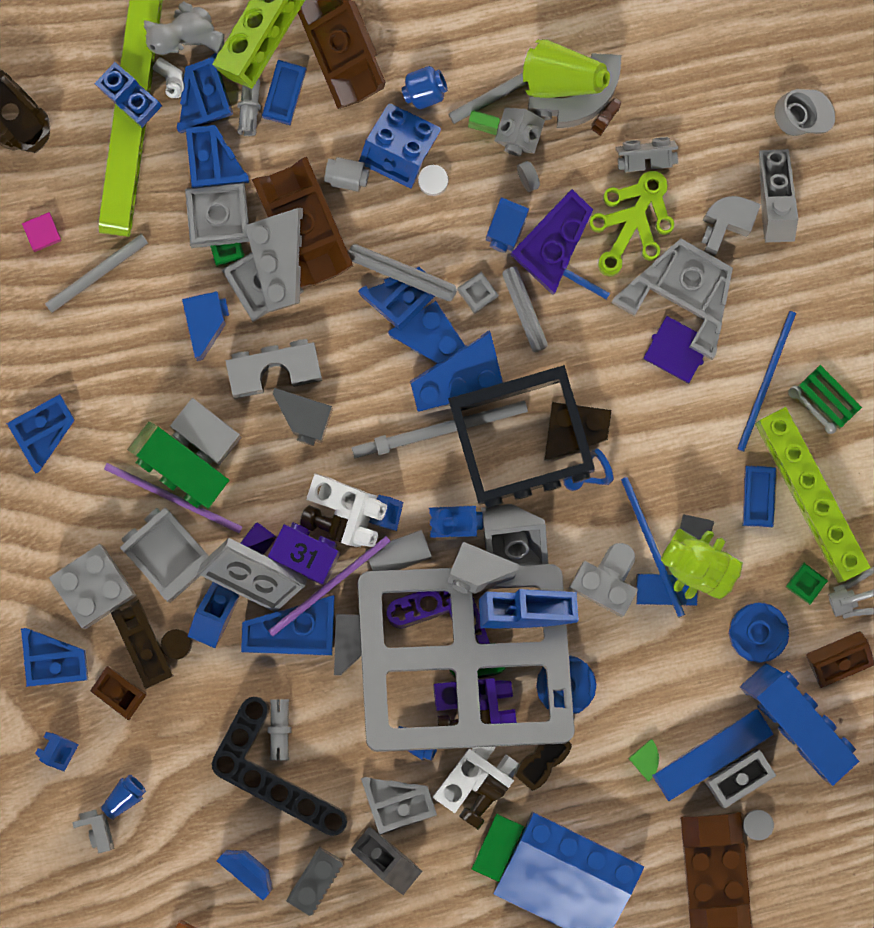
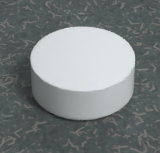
M438 165L424 167L418 177L419 187L429 196L440 195L448 185L446 171Z

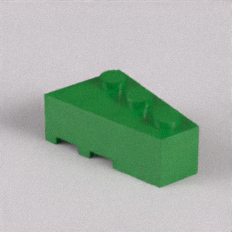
M148 421L127 449L138 457L135 462L148 473L153 469L162 475L159 480L173 491L176 487L180 488L186 493L183 499L197 509L200 505L209 509L230 481L150 421Z

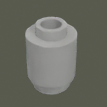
M339 157L336 160L328 159L324 182L331 183L332 187L357 192L360 191L361 186H367L369 170L365 169L364 162Z

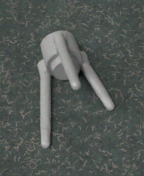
M874 566L848 582L833 587L834 592L828 594L835 617L842 615L843 619L852 616L874 615V608L853 609L858 607V601L874 597V589L857 595L854 594L853 590L847 591V589L874 573Z

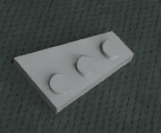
M296 208L245 225L268 312H274L300 303L301 267L299 266V247H302L300 219H303V208Z

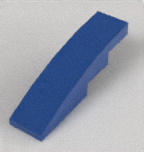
M757 708L703 743L695 746L652 776L666 799L670 801L772 736L773 732Z

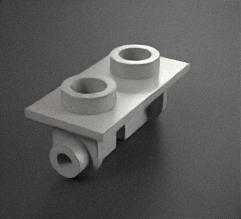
M668 137L654 138L652 143L641 144L638 140L625 141L623 146L616 147L618 155H623V158L617 159L618 169L624 170L625 173L646 170L645 159H650L651 169L672 168L673 164H678L677 152H672V150L678 149V145L675 141H670Z

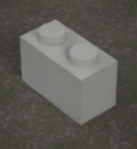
M194 398L188 402L170 425L176 431L172 436L186 447L191 443L198 448L199 451L196 455L209 465L214 461L220 466L242 438L240 434Z
M755 749L707 779L705 783L720 807L727 808L774 778L776 774L761 750Z

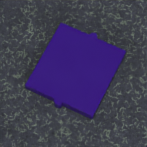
M668 316L665 317L657 334L652 335L653 341L643 358L645 361L688 384L698 366L704 363V355L689 347L697 332Z

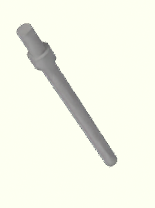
M521 401L465 416L463 419L467 429L526 413L528 410L526 402ZM450 420L387 438L386 435L374 438L372 442L352 447L354 459L378 453V455L389 453L392 448L456 432L457 428L455 421Z

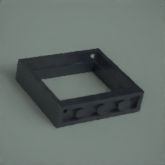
M565 365L448 398L479 505L485 504L486 508L503 504V498L514 496L515 500L532 496L531 490L543 487L544 492L562 487L560 483L562 481L572 479L573 483L582 482L583 480L590 479V473L595 472ZM560 383L583 463L484 492L461 411Z

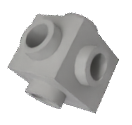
M505 108L494 141L504 146L505 152L515 156H521L522 152L534 154L545 120L527 109Z

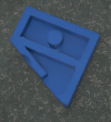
M214 57L185 67L183 80L185 88L181 94L180 101L182 105L180 122H177L179 133L186 132L187 127L203 126L234 114L221 73L212 65L215 61Z
M420 267L415 268V269H418V270H420V271H422V272H425V271H424L423 269H421ZM391 277L384 279L385 283L369 289L365 286L358 291L364 300L398 330H401L435 297Z
M436 301L422 309L401 330L394 327L388 331L391 338L405 344L418 354L429 358L435 364L443 362L465 346Z
M21 628L26 687L88 680L86 650L28 628Z

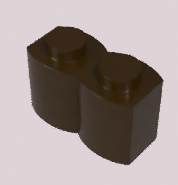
M567 742L563 744L536 745L534 753L527 755L519 763L515 776L532 791L538 789L549 778L552 767L559 765L566 759L572 744Z

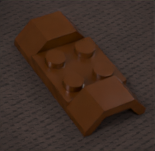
M305 0L298 11V15L337 109L362 102L384 89L386 82L375 58L377 53L356 2L352 0Z
M307 157L300 159L291 167L272 175L252 179L268 218L296 208H303V219H300V235L302 236V247H299V266L301 267L300 289L320 284L341 275L353 267L351 258Z
M741 812L680 817L690 928H752Z

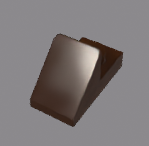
M108 666L90 690L127 720L131 719L147 695L144 690L135 686Z

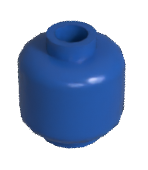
M426 66L407 74L405 86L401 88L405 101L408 104L413 103L417 109H424L442 102L444 93L448 91L442 72L435 70L431 66Z

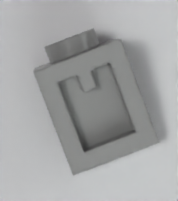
M97 810L79 814L80 820L72 822L74 828L88 824L92 825V830H89V839L92 847H97L98 854L115 849L105 813L98 815Z

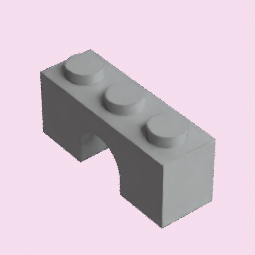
M307 339L291 342V347L279 349L278 345L261 348V353L249 355V351L232 354V359L225 361L234 399L264 393L262 377L271 367L278 366L286 369L290 374L293 387L322 381L314 342L308 343Z

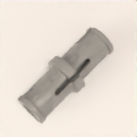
M270 699L271 727H268V733H271L270 760H279V748L280 761L289 760L288 733H291V727H288L289 699H280V711L279 699Z

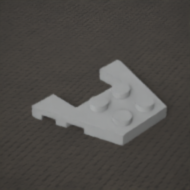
M680 238L651 266L617 294L611 303L635 316L649 290L656 292L704 320L689 347L713 360L717 352L733 267Z

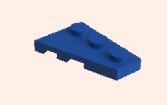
M490 330L468 346L465 345L459 349L457 353L448 359L437 363L410 381L418 412L449 404L448 398L503 383Z

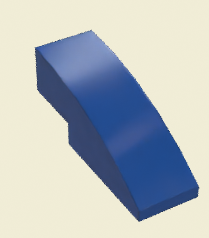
M519 589L516 593L487 591L479 598L480 628H532L572 624L579 621L577 592Z

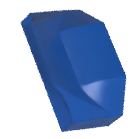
M226 850L217 860L221 866L260 899L264 900L272 891L273 887L269 869L246 850Z

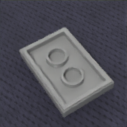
M230 538L223 542L200 565L198 571L199 575L273 612H277L306 585L307 581L306 576Z

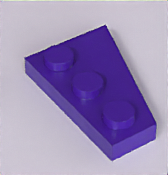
M571 189L510 253L552 295L555 294L562 275L569 264L593 208Z

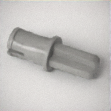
M259 79L253 89L242 85L241 102L237 105L240 109L237 133L243 134V136H255L257 133L258 111L261 110V105L258 103Z

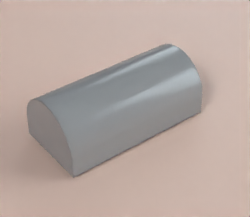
M422 530L392 540L373 555L369 562L372 571L401 570L431 559L432 556Z

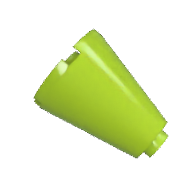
M536 40L535 43H538L536 48H530L527 52L523 67V82H528L530 90L525 91L530 97L556 98L598 94L609 84L610 73L604 63L550 40Z

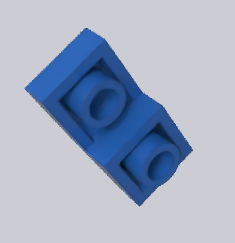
M116 62L94 83L141 127L162 107L156 98L140 86Z

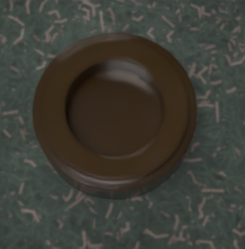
M170 630L165 633L161 640L163 653L171 659L177 660L186 657L192 648V640L183 630Z

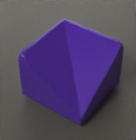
M257 522L240 544L264 555L277 537Z

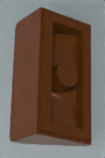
M860 631L806 654L820 688L874 666V657L869 642Z

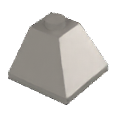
M513 504L489 508L481 507L487 552L519 565L548 564L544 519Z

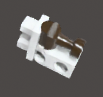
M314 474L306 500L335 509L333 518L322 516L320 509L309 505L302 513L300 525L309 531H314L318 527L328 532L331 539L349 546L360 548L361 546L374 547L378 538V532L367 528L370 517L382 520L385 516L387 505L377 500L376 495L348 486L329 477Z
M496 747L468 749L432 796L436 801L453 813H456L471 790L479 794L471 810L466 807L459 815L460 818L477 830L484 823V819L481 817L493 801L503 797L514 782L512 777L519 765L518 762L506 754L497 767L490 764L487 759Z

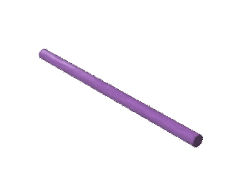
M109 463L104 468V470L237 533H240L242 530V526L200 506L197 509L185 499Z
M385 536L374 547H371L269 629V633L272 636L277 634L390 543L389 538Z

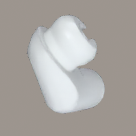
M159 57L153 66V70L165 77L167 88L165 92L170 98L181 97L185 88L183 72Z

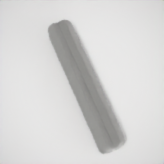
M510 267L503 271V278L532 351H541L548 345L518 268Z

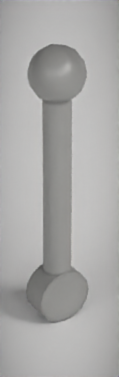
M792 386L788 391L789 396L793 399L797 398L825 426L827 433H835L837 426L833 422H828L801 395L800 387Z

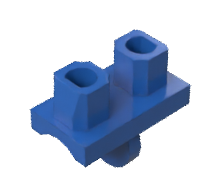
M476 506L429 508V513L432 517L430 519L432 527L430 538L477 536V530H483L484 528L483 513L476 512Z

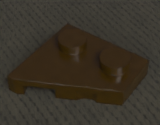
M552 402L544 460H552L579 450L567 406L564 403ZM576 405L588 446L607 441L612 410Z

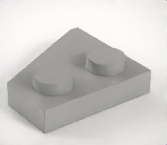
M369 777L361 778L379 835L437 816L428 786L372 779Z

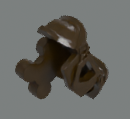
M0 70V145L12 151L20 149L25 152L37 153L46 145L50 137L48 115L42 108H38L35 101L6 72ZM7 104H15L19 109L18 116L13 120H6L2 116V109Z

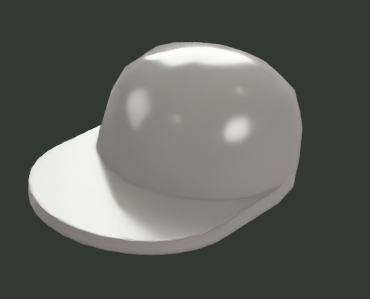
M792 90L777 101L774 109L778 126L783 132L791 136H799L806 133H826L831 130L835 123V111L832 103L823 93L817 90Z

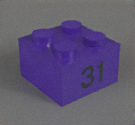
M294 522L291 527L283 524L268 558L324 586L340 556V552L336 550V543L323 536L316 540L309 536L310 531Z

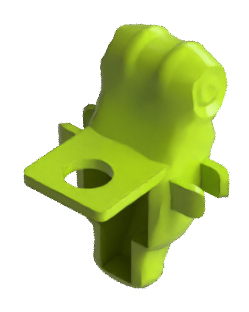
M678 529L661 557L663 564L669 567V571L677 579L674 584V591L680 592L684 585L689 586L684 594L686 599L693 598L698 590L714 598L722 599L732 591L735 582L741 576L743 562L722 551L725 540L717 538L713 546L709 544L714 536L712 531H706L701 540H698L686 531Z

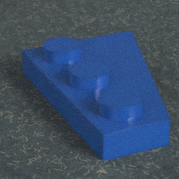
M335 595L316 601L274 636L268 630L298 606L243 621L241 652L332 656Z

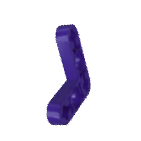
M442 591L416 592L396 599L387 608L388 621L393 627L402 629L447 613L450 614L452 619L451 598L446 599L448 606L445 607L442 606V598L439 594ZM443 591L444 597L450 596L449 592ZM472 595L473 614L476 619L474 626L475 634L479 631L481 632V635H476L477 643L490 644L485 628H480V614ZM430 596L436 599L438 605L435 610L427 612L421 608L420 603L423 598ZM415 601L416 611L419 616L414 617V611L405 614V620L402 621L398 617H392V615L396 614V608L401 607L403 611L412 609L410 602Z

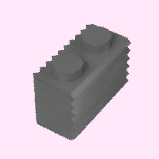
M319 846L286 901L307 915H314L315 910H317L318 905L321 903V899L325 896L324 894H327L331 883L334 882V878L337 877V873L343 867V860Z

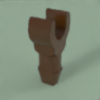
M614 98L609 102L594 122L591 130L601 136L619 111L621 101Z

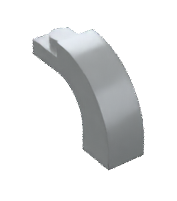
M591 54V58L604 63L610 73L609 84L601 93L577 95L568 98L529 97L528 111L544 120H551L552 116H556L557 128L574 127L593 119L607 106L615 92L620 76L621 55Z

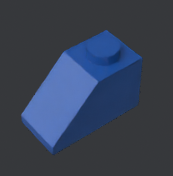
M501 197L486 235V241L490 242L489 246L502 253H506L507 250L513 251L526 223L529 208Z
M217 291L182 299L194 356L197 361L205 358L226 325L224 317L229 316L226 298L220 299Z
M212 582L194 615L188 637L216 648L240 595Z

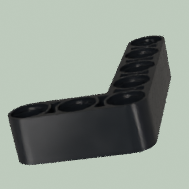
M260 697L246 699L239 708L213 757L211 764L214 774L327 835L335 836L342 833L348 822L347 815L342 809L246 759L269 714V706L264 699ZM251 702H259L263 707V714L258 719H252L247 714V707ZM240 728L247 731L249 735V740L244 746L236 745L232 737L235 730ZM222 756H230L234 761V769L230 773H224L218 767L219 759ZM249 770H256L260 773L261 783L259 786L250 787L245 782V775ZM277 784L284 785L288 790V797L284 801H276L272 796V788ZM306 798L311 799L315 804L314 813L308 816L300 813L298 809L299 802ZM330 813H337L342 818V825L337 830L329 829L325 824V818Z

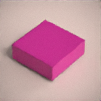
M50 212L22 223L34 252L62 241Z

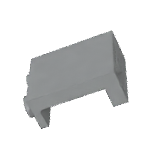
M156 508L144 519L147 524L139 531L136 528L132 529L122 538L124 544L120 549L127 554L158 589L163 598L171 603L201 576L198 574L199 567L209 555L167 508L161 511Z

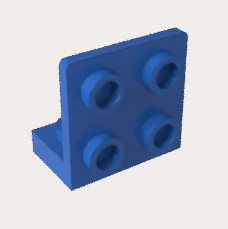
M389 103L367 137L359 162H364L365 167L412 189L422 163L437 139L441 128Z

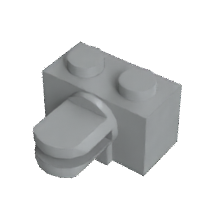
M616 543L609 547L598 567L587 561L582 562L569 589L610 612L623 617L638 591L637 588L625 583L626 577L635 562L633 549L627 544Z

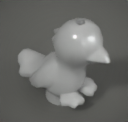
M184 1L179 4V10H175V19L169 24H157L144 20V28L147 32V47L156 54L178 53L179 50L184 49L181 44L190 46L202 44L218 54L224 46V34L214 30L209 13L200 7L193 8L191 4Z

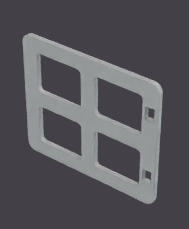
M553 564L519 565L513 579L488 589L536 587L539 590L564 591L563 575L560 568ZM452 568L367 571L359 577L358 603L366 744L371 750L387 752L563 744L572 739L575 729L566 624L543 627L544 639L541 642L478 644L475 640L472 592L462 593L452 588V584L447 582ZM425 591L449 592L451 598L453 644L449 646L388 648L385 646L381 598L383 594ZM543 666L546 669L550 715L548 721L503 724L482 723L480 719L477 674L479 669ZM452 670L455 672L458 707L457 725L413 728L390 727L386 675L389 672ZM563 690L565 708H555L553 691Z

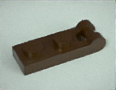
M138 599L130 603V607L122 611L117 609L111 612V615L145 689H148L174 675ZM136 617L139 625L129 629L126 622Z

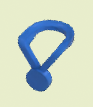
M594 449L590 453L592 460L596 456L601 462L606 478H590L578 483H573V480L569 479L563 481L566 489L576 491L582 487L583 483L609 485L613 482L614 477L611 466L601 450Z

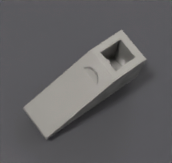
M789 149L759 150L761 209L765 243L795 242L798 213Z

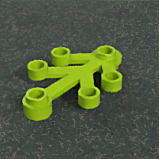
M648 171L640 177L638 184L622 189L611 187L605 191L603 200L610 207L617 206L621 200L640 197L634 207L607 215L596 213L590 219L589 226L592 231L597 233L603 232L606 227L626 222L611 251L603 253L598 261L599 271L603 275L612 277L620 272L623 263L621 256L636 228L638 229L643 246L642 256L648 261H653L659 256L660 246L653 240L645 211L651 202L657 217V232L662 235L672 232L674 220L668 216L663 201L668 185L666 178L661 173ZM649 181H656L658 189L650 190L647 183ZM608 193H616L618 200L615 202L609 201L607 198ZM596 218L602 219L604 226L601 228L595 227L593 220ZM663 220L668 221L670 229H661L660 222ZM653 246L656 249V255H647L646 248ZM613 258L616 261V266L613 268L607 267L605 260Z

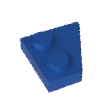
M216 125L186 128L192 188L240 182L249 183L247 173L244 172L236 160V156L225 143Z
M61 394L13 419L7 425L36 474L42 469L75 419Z

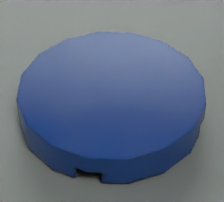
M758 602L746 605L736 612L730 621L728 634L730 643L738 655L747 661L761 663L771 661L782 654L788 644L789 626L780 610L771 604Z
M569 656L573 714H577L588 707L593 700L597 683L594 672L587 663L578 657ZM542 667L537 676L536 689L540 701L545 708L549 709L546 669ZM563 690L553 691L554 707L565 708Z

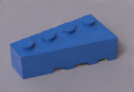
M765 663L740 686L741 690L746 695H750L760 702L757 707L772 722L779 724L777 728L791 744L798 746L796 750L823 780L832 786L835 785L860 762L853 754L856 751L855 747L845 737L840 739L834 732L837 729L836 725L826 715L821 717L815 710L818 704L809 694L805 693L802 695L796 688L799 682L790 672L786 671L783 673Z

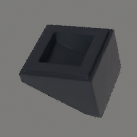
M683 514L679 529L701 540L706 531H712L714 521Z

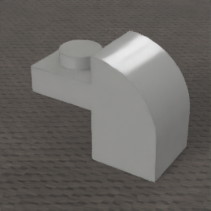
M738 196L724 197L716 201L703 218V221L713 224V227L707 226L702 239V243L706 244L704 252L715 256L726 230L747 237L752 230L761 204Z

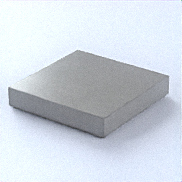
M244 182L185 189L191 248L249 242L245 225L249 224Z
M252 252L222 270L252 322L269 313Z

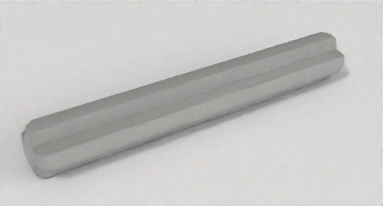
M353 244L348 251L352 262L436 297L452 301L456 295L457 289L454 284L372 250Z

